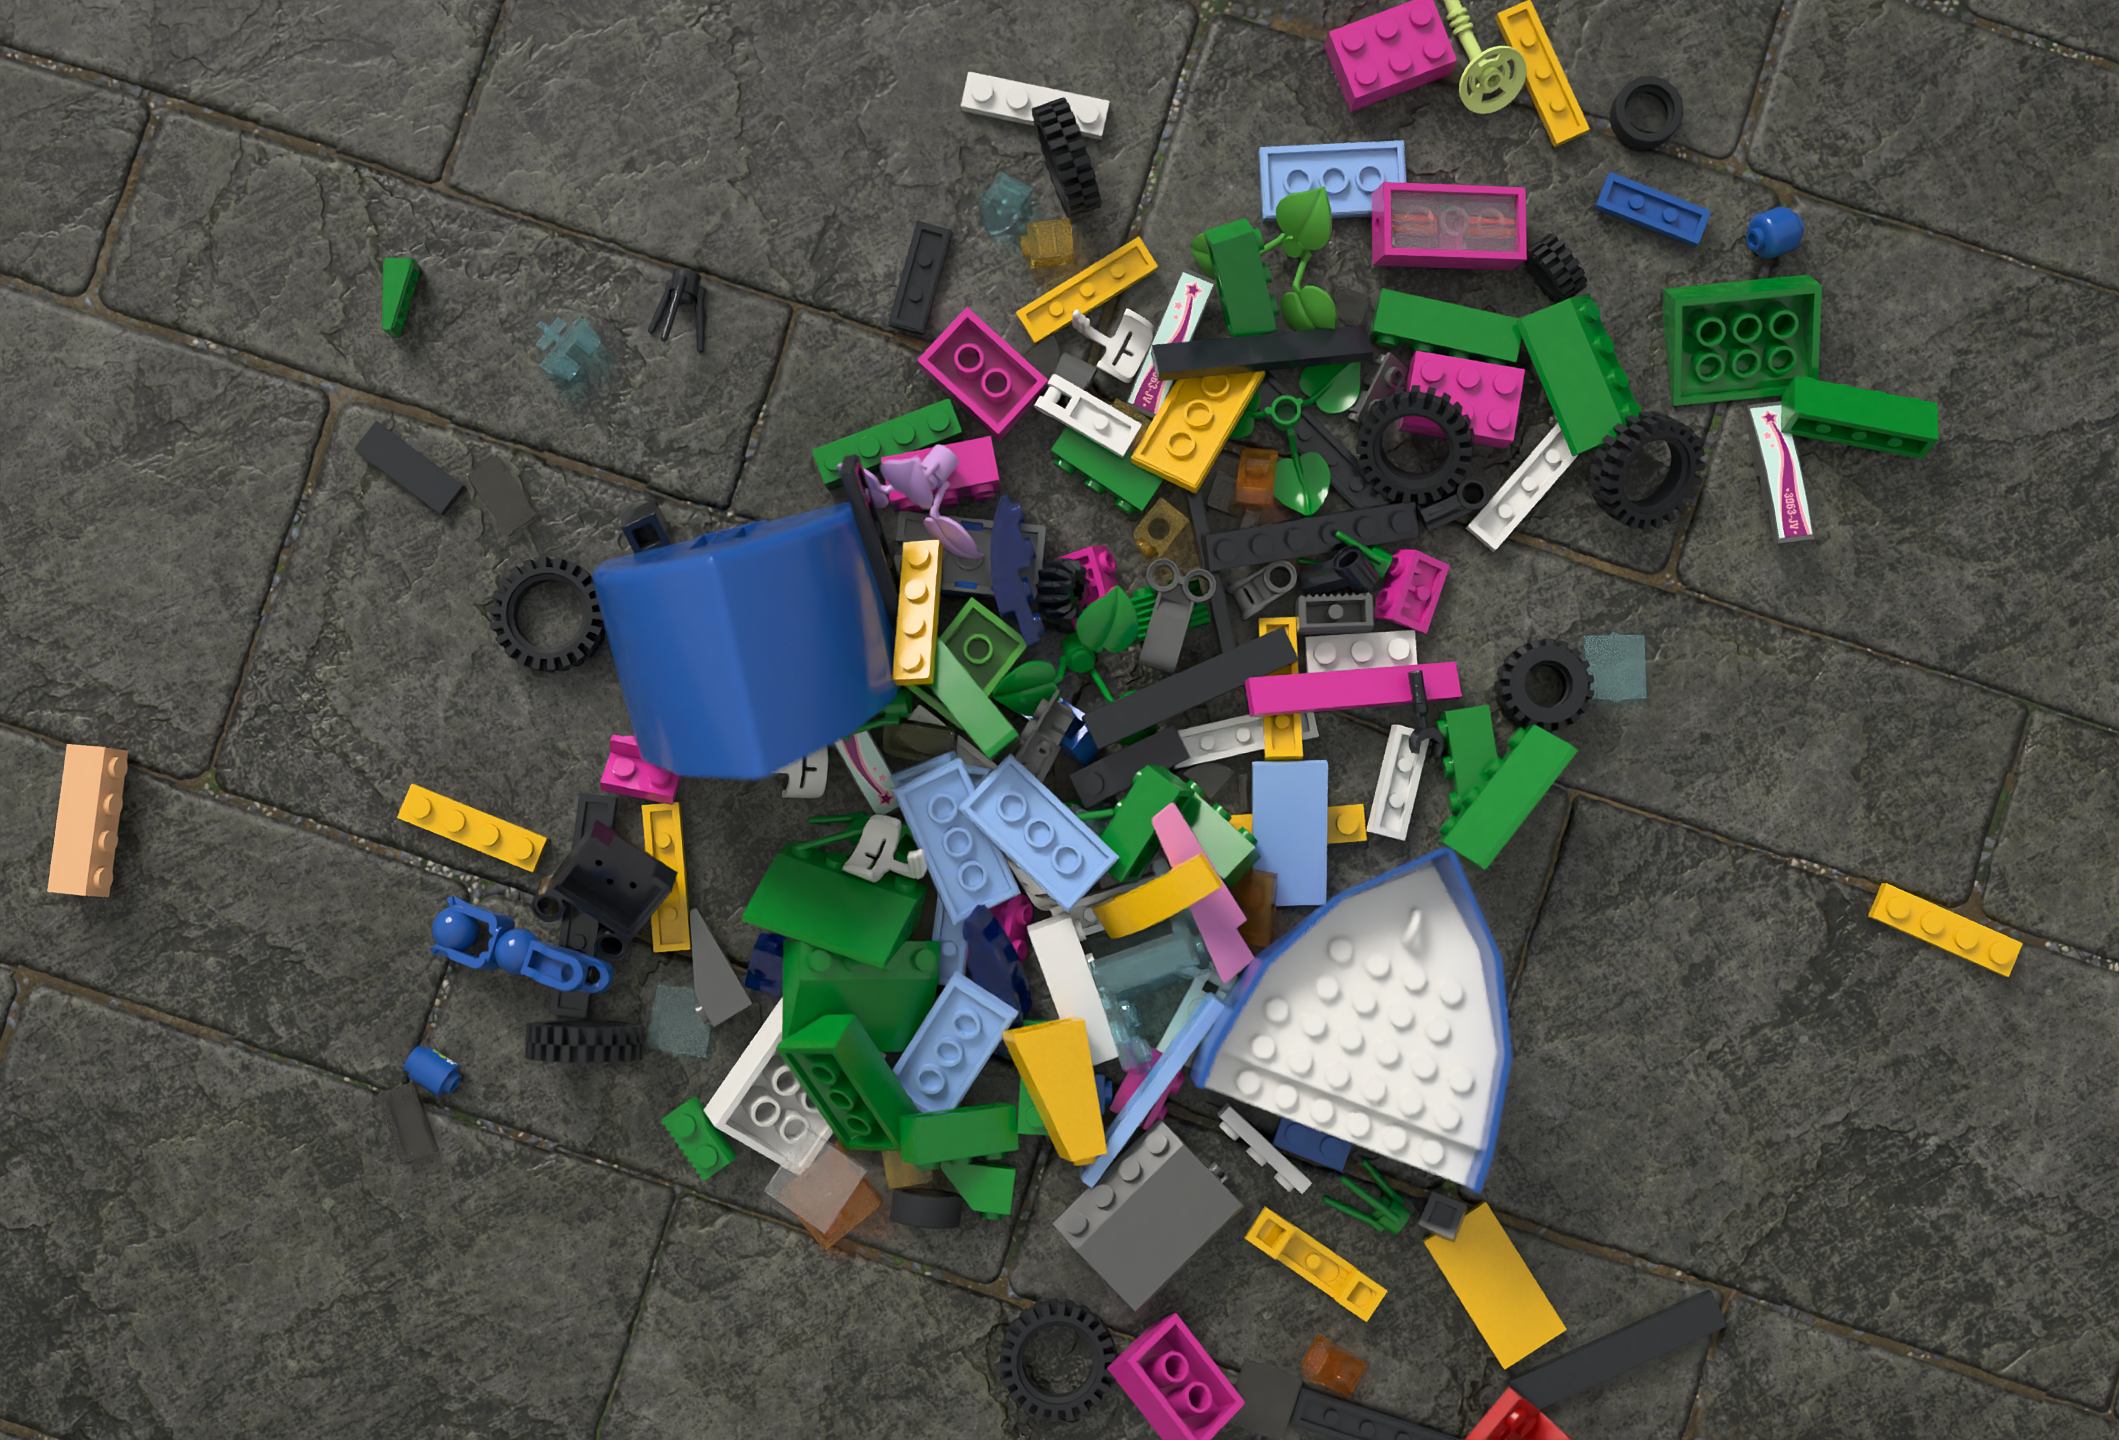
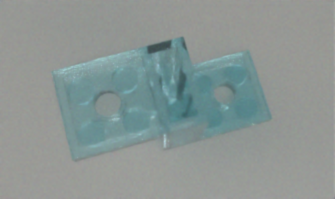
M1166 857L1152 861L1156 878L1168 873L1172 869ZM1189 906L1169 917L1174 933L1089 962L1123 1071L1135 1075L1149 1072L1151 1070L1149 1061L1153 1060L1148 1040H1142L1139 1033L1138 1025L1142 1024L1140 1012L1135 1003L1130 1004L1129 1000L1212 972L1209 963L1212 961L1211 956L1200 935Z

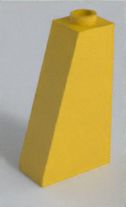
M1072 1016L1002 1031L1003 1040L1059 1157L1073 1162L1075 1166L1096 1162L1095 1156L1107 1154L1085 1019Z

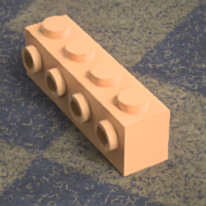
M67 744L47 892L109 897L110 886L113 882L112 871L115 849L118 844L119 817L123 807L124 779L128 769V751Z

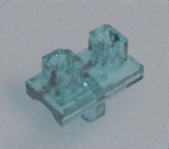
M582 315L578 316L561 337L559 333L567 324L564 320L557 317L550 327L540 321L536 327L544 335L535 345L543 351L548 348L552 341L556 345L538 367L548 374L552 372L556 376L570 381L581 366L566 355L568 350L575 344L585 353L591 355L602 341L594 330L588 326L591 322Z

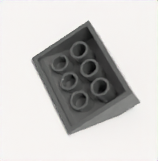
M1159 1118L1102 1174L1093 1188L1089 1187L1053 1225L1086 1262L1138 1313L1245 1206L1177 1133Z

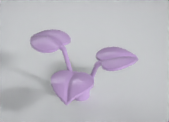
M935 445L922 463L919 457L908 460L885 461L881 465V472L890 485H880L878 479L871 472L864 469L877 508H885L889 504L885 494L897 490L905 494L917 506L924 509L931 508V518L927 517L923 523L931 538L939 540L943 545V549L967 559H980L984 556V554L979 553L973 539L960 524L939 514V506L944 492L950 486L947 479L959 465L957 456L947 447ZM839 463V464L837 465V467H836V468L839 470V472H840L842 463ZM935 487H938V491L934 499L931 490H934Z

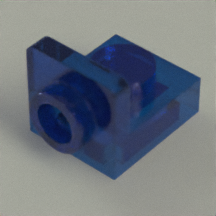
M760 933L752 950L744 987L780 997L783 990L784 940H787L784 936L775 933Z

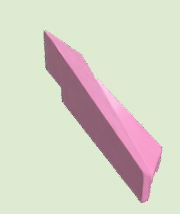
M1170 803L1152 818V824L1171 867L1173 868L1203 852L1223 883L1219 889L1190 905L1189 908L1221 981L1227 983L1254 959L1253 954L1237 931V928L1247 919L1176 805Z

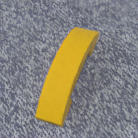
M1202 852L1174 866L1168 873L1123 895L1120 892L1094 905L1091 909L1109 937L1116 939L1138 932L1176 914L1219 889L1223 883Z
M1266 1206L1244 1236L1246 1240L1275 1260L1277 1259L1366 1322L1387 1293L1385 1288Z

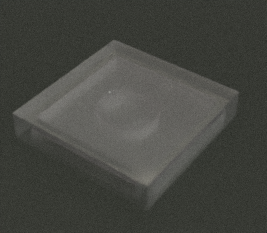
M805 1128L764 1192L826 1234L869 1169L811 1129Z

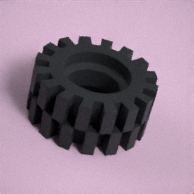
M1547 234L1527 249V260L1524 261V264L1529 268L1527 270L1529 275L1534 277V283L1541 287V292L1544 295L1548 294L1549 300L1555 301L1557 304L1572 298L1586 288L1587 278L1584 276V269L1578 265L1580 264L1578 258L1573 257V251L1565 247V242L1561 239L1558 240V237L1554 234Z

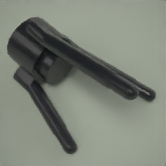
M683 268L673 269L672 278L667 280L665 292L654 313L648 332L651 334L655 332L671 299L672 301L661 334V340L666 342L672 329L679 303L691 305L692 300L695 299L697 351L702 353L704 351V297L706 288L700 286L702 277L700 274Z

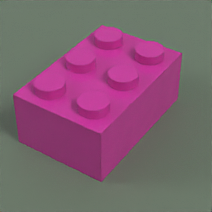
M1412 0L1329 31L1324 45L1350 112L1448 76L1457 62L1433 0Z
M968 307L958 315L917 360L919 369L999 442L1030 410L1039 396H1043L1048 389V380Z
M1416 351L1410 359L1405 392H1410L1412 385H1420V392L1427 393L1428 387L1436 388L1435 395L1438 397H1442L1444 392L1451 396L1449 403L1454 405L1458 401L1463 407L1461 414L1463 416L1468 414L1471 420L1469 428L1474 429V444L1506 449L1514 441L1525 369ZM1419 416L1400 418L1398 431L1447 439L1444 431L1435 422Z
M991 436L943 445L957 456L959 465L947 479L950 486L944 492L939 509L959 505L958 500L973 497L974 502L995 498L994 493L1000 492L1001 487ZM933 448L882 457L881 461L883 464L887 460H908L919 457L922 463ZM935 487L934 490H931L934 499L936 497L938 487ZM897 490L888 494L894 512H923V508L913 503L905 494Z
M1177 1313L1154 1321L1107 1367L1162 1440H1211L1245 1404V1401Z

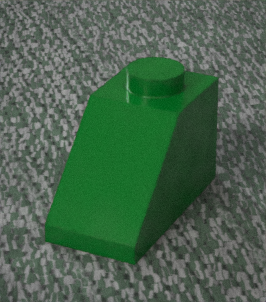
M972 1160V1163L964 1165H951L950 1161L941 1162L940 1169L973 1211H981L980 1217L1002 1220L1003 1214L1010 1215L1016 1171L1015 1165Z

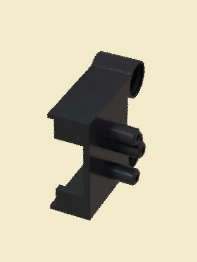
M596 820L555 873L541 880L531 903V910L539 920L555 922L563 916L568 902L602 923L594 943L596 955L606 962H617L625 957L631 940L671 893L678 872L599 820Z

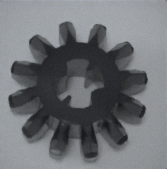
M1070 558L1045 561L1043 569L1038 571L1039 581L1035 584L1037 587L1035 600L1039 601V611L1044 613L1046 618L1053 619L1054 621L1072 620L1073 618H1079L1082 611L1087 608L1086 600L1087 596L1090 595L1088 592L1090 580L1086 579V567H1082L1079 561Z

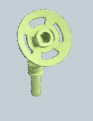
M1443 0L1449 13L1446 18L1452 21L1449 26L1450 28H1455L1452 31L1453 36H1458L1470 60L1460 79L1459 95L1461 101L1469 110L1479 114L1500 110L1517 96L1525 82L1527 67L1523 56L1516 49L1509 46H1496L1482 52L1471 30L1473 23H1468L1471 18L1469 15H1465L1467 8H1462L1459 0ZM1498 54L1495 59L1486 60V57ZM1510 59H1512L1514 63V74L1512 79L1509 78L1510 66L1507 62ZM1501 65H1502V68H1503V72H1502V73H1501L1500 70L1498 69V67H1500ZM1468 78L1470 89L1473 91L1470 96L1467 91ZM1475 79L1479 81L1477 86L1475 85ZM1499 87L1503 90L1495 98L1482 101L1483 93L1493 92Z

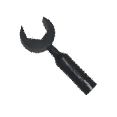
M1422 670L1408 672L1413 709L1414 713L1419 717L1420 727L1411 733L1409 749L1411 753L1419 754L1421 741L1428 738L1433 742L1431 756L1439 757L1444 750L1445 739L1438 729L1428 727L1426 715L1429 708Z

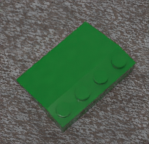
M1807 274L1663 289V329L1672 405L1680 406L1781 396L1795 376L1811 377L1818 380L1822 285Z
M790 840L775 856L745 909L742 921L884 969L919 925L928 886L917 883L914 878L904 875L896 876L887 872L884 873L880 880L874 883L843 871L842 868L848 861L845 855L837 852L827 853L815 848L798 852L795 846L805 843V841Z
M784 940L782 1040L824 1015L855 1014L873 1043L878 1047L879 1052H904L933 1007L939 981L940 941L906 940L886 967L881 969L799 940Z

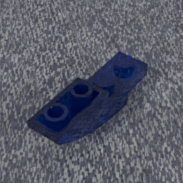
M1008 494L1000 496L994 517L990 551L991 575L1000 616L1004 618L1013 614L1016 615L1026 648L1028 649L1040 645L1039 635L1045 633L1039 612L1032 614L1027 601L1034 598L1027 576L1019 577V573L1032 570L1030 560L1036 558L1030 537L1022 538L1018 526L1025 523L1018 501L1011 503Z
M977 905L963 924V938L965 941H968L969 947L968 972L972 974L974 983L983 989H987L988 992L1019 1011L1008 1030L1021 1028V1023L1033 1006L1024 968L1011 940L998 920L985 905ZM1002 1038L996 1047L997 1055L1011 1056Z

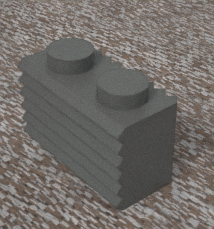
M1369 592L1365 596L1362 593L1358 596L1355 593L1351 596L1346 593L1343 597L1340 594L1335 597L1332 593L1329 597L1325 594L1321 597L1317 594L1312 597L1309 594L1306 598L1301 595L1294 603L1296 635L1371 632L1374 627L1372 595Z

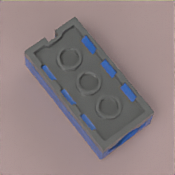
M899 511L896 535L898 545L903 546L904 542L933 540L923 523L927 517L931 518L930 514ZM945 516L960 524L967 531L976 544L979 553L984 554V556L980 559H967L943 549L940 594L1039 604V601L1035 600L1037 595L1035 584L1039 581L1038 571L1043 569L1046 526ZM894 555V562L901 579L902 556Z

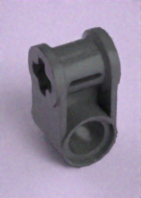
M1064 352L1053 374L1088 392L1098 368ZM1061 395L1059 400L1065 402L1066 408L1071 398ZM1043 413L1045 420L1049 424L1057 427L1065 425Z
M1278 560L1254 574L1251 573L1226 588L1225 591L1227 595L1232 594L1243 612L1241 618L1243 621H1246L1272 605L1271 603L1288 594L1297 581V573L1291 563L1285 560ZM1273 570H1285L1289 574L1290 583L1283 588L1275 587L1269 579L1270 573ZM1243 590L1246 591L1253 604L1250 603L1249 599L1247 598Z

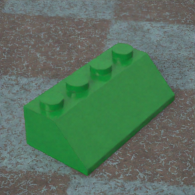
M1590 294L1566 299L1516 321L1572 456L1608 446L1602 440L1606 434L1613 438L1617 436L1613 430L1616 424L1620 423L1627 427L1626 417L1630 415L1639 417V412H1642V409L1633 397L1628 385V376L1619 364L1614 352L1613 341L1605 331L1600 319L1599 308L1592 300Z
M1535 724L1526 727L1525 730L1519 727L1506 744L1510 749L1501 759L1496 756L1485 769L1486 780L1479 788L1474 785L1463 797L1461 803L1464 805V808L1457 817L1451 814L1441 825L1438 832L1442 836L1436 843L1442 848L1451 849L1455 853L1457 860L1470 870H1486L1578 752L1574 746Z
M855 1014L824 1015L778 1043L775 1049L845 1150L901 1151L898 1116L920 1112Z

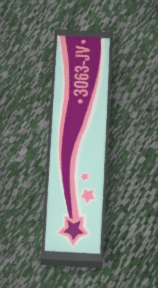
M1183 267L1125 407L1151 418L1156 416L1176 380L1158 381L1151 356L1152 345L1193 341L1216 283L1214 279Z
M1781 401L1747 405L1745 409L1755 478L1760 477L1764 511H1769L1774 545L1814 540L1809 501L1794 435L1781 432Z
M870 731L850 735L851 739L849 741L840 739L833 744L873 814L891 817L900 812V807L891 790L895 787L890 777L893 771Z

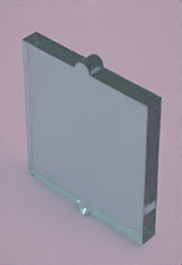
M1612 632L1605 636H1583L1584 661L1587 660L1591 666L1586 668L1588 675H1594V683L1590 684V690H1594V695L1589 700H1612L1613 703H1618L1620 699L1647 698L1644 635H1618L1617 632Z
M657 984L646 1048L672 1052L673 1056L686 1054L706 1058L712 1024L710 1021L704 1024L693 1005L699 1001L695 996L694 989L690 985H685L683 988Z

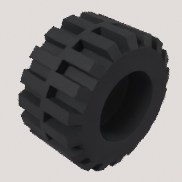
M1545 638L1540 641L1537 639L1528 642L1508 654L1503 660L1504 664L1497 670L1496 675H1499L1498 681L1494 682V690H1498L1499 695L1495 699L1497 705L1502 704L1504 711L1501 713L1505 718H1511L1514 721L1513 725L1518 728H1526L1535 724L1547 732L1566 728V726L1580 719L1579 716L1586 713L1589 708L1588 700L1593 698L1594 690H1590V684L1594 683V675H1588L1586 668L1591 666L1587 660L1582 661L1579 656L1582 653L1577 648L1571 650L1568 648L1569 643L1562 640L1554 642V639ZM1537 665H1545L1552 668L1559 675L1562 682L1561 698L1556 705L1549 708H1543L1533 703L1525 690L1526 675L1532 667Z

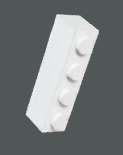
M1064 912L1028 925V933L1059 1018L1073 1016L1085 1019L1092 1066L1121 1056L1118 1044L1123 1043L1124 1040L1117 1021L1113 1023L1108 1021L1105 1010L1112 1007L1105 988H1096L1092 976L1099 974L1093 955L1092 953L1084 955L1080 941L1086 940V936L1080 919L1072 921L1069 912Z

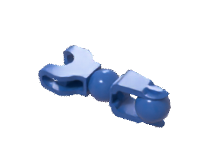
M448 897L449 907L439 912L433 921L432 935L436 944L429 949L434 955L448 957L451 960L475 969L494 971L501 967L511 975L520 976L524 974L542 984L563 991L580 990L586 993L601 994L606 992L612 984L613 968L608 962L576 950L540 941L535 934L527 929H515V922L510 916L472 905L459 897ZM477 919L487 922L490 925L489 933L493 935L488 941V952H482L480 956L465 951L473 946L479 937L480 925ZM595 966L600 972V980L594 985L585 981L588 967Z

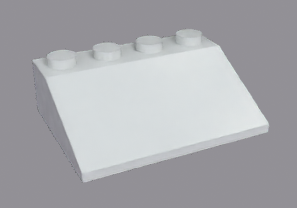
M782 997L703 1111L716 1128L803 1177L833 1131L775 1049L778 1043L782 1041ZM880 1052L883 1058L887 1056L885 1052Z

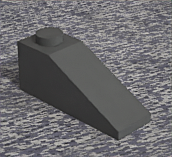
M695 908L690 911L694 991L699 1002L693 1006L704 1024L710 1021L713 1027H716L755 1003L700 909Z

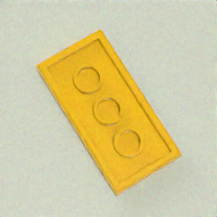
M1265 371L1177 379L1132 454L1131 463L1196 494L1265 377Z
M1485 1201L1467 1211L1455 1242L1434 1234L1422 1240L1504 1370L1567 1330Z

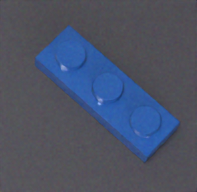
M1612 172L1607 174L1594 209L1694 248L1700 242L1711 213L1708 209Z

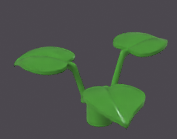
M1319 187L1310 191L1292 193L1282 198L1276 207V219L1284 233L1280 234L1277 239L1264 245V250L1259 251L1261 256L1276 246L1283 244V250L1288 256L1301 258L1293 282L1294 292L1284 294L1280 300L1282 315L1295 331L1335 329L1337 324L1336 306L1327 292L1315 286H1305L1301 289V280L1307 262L1312 256L1310 250L1323 248L1329 241L1332 231V215L1325 187ZM1204 233L1196 236L1190 243L1191 252L1203 272L1208 277L1214 279Z

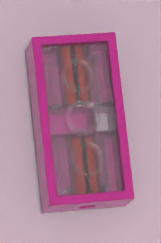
M1383 182L1371 194L1372 266L1513 270L1527 260L1525 187Z

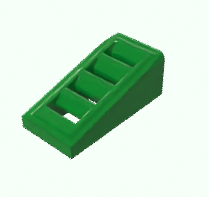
M385 258L383 260L382 329L392 338H400L420 273V265L413 258Z

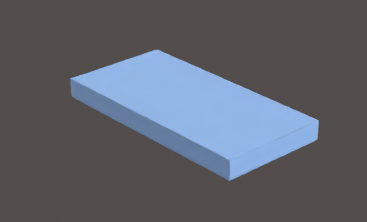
M1404 140L1259 148L1263 222L1277 221L1276 207L1285 196L1292 193L1314 190L1319 187H1325L1332 218L1372 216L1371 194L1383 182L1406 183Z
M1011 753L958 807V810L1066 912H1069L1119 859V856Z
M960 757L891 789L918 850L923 849L925 852L927 870L951 924L956 925L1021 894L1002 850L958 810V807L975 790Z
M1327 760L1252 762V835L1258 841L1255 847L1261 855V858L1252 866L1251 902L1253 907L1326 904Z
M957 971L949 980L892 1070L908 1096L913 1100L916 1108L922 1113L958 1107L1003 1038L1002 1031L1008 1030L1019 1011Z

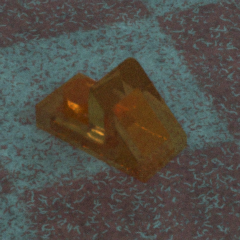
M1242 447L1235 491V501L1238 504L1272 507L1278 451Z
M1318 1335L1301 1363L1303 1368L1301 1374L1310 1381L1351 1396L1368 1363L1329 1339Z

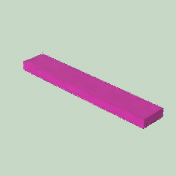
M1456 662L1252 677L1245 680L1250 717L1413 704L1408 672L1414 670H1422L1427 702L1458 700L1462 697Z

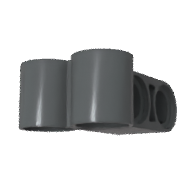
M1161 558L1151 563L1146 572L1147 586L1152 592L1157 594L1138 664L1174 674L1193 605H1201L1209 601L1216 590V582L1213 575L1205 569L1191 570L1185 577L1180 576L1178 566L1173 561ZM1159 567L1169 569L1173 575L1172 583L1167 586L1157 585L1152 578L1153 571ZM1195 577L1205 579L1209 586L1208 593L1201 597L1192 595L1188 589V582Z

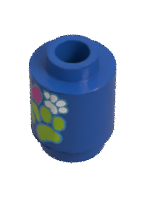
M421 1045L417 1046L409 1055L403 1067V1070L409 1073V1079L438 1097L445 1093L451 1094L462 1079V1075L459 1074L460 1065L432 1047L424 1048Z

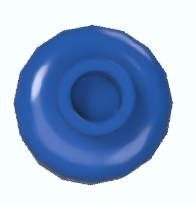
M1783 206L1756 214L1748 225L1746 233L1747 245L1759 257L1764 259H1771L1792 252L1799 246L1803 237V222L1798 214Z

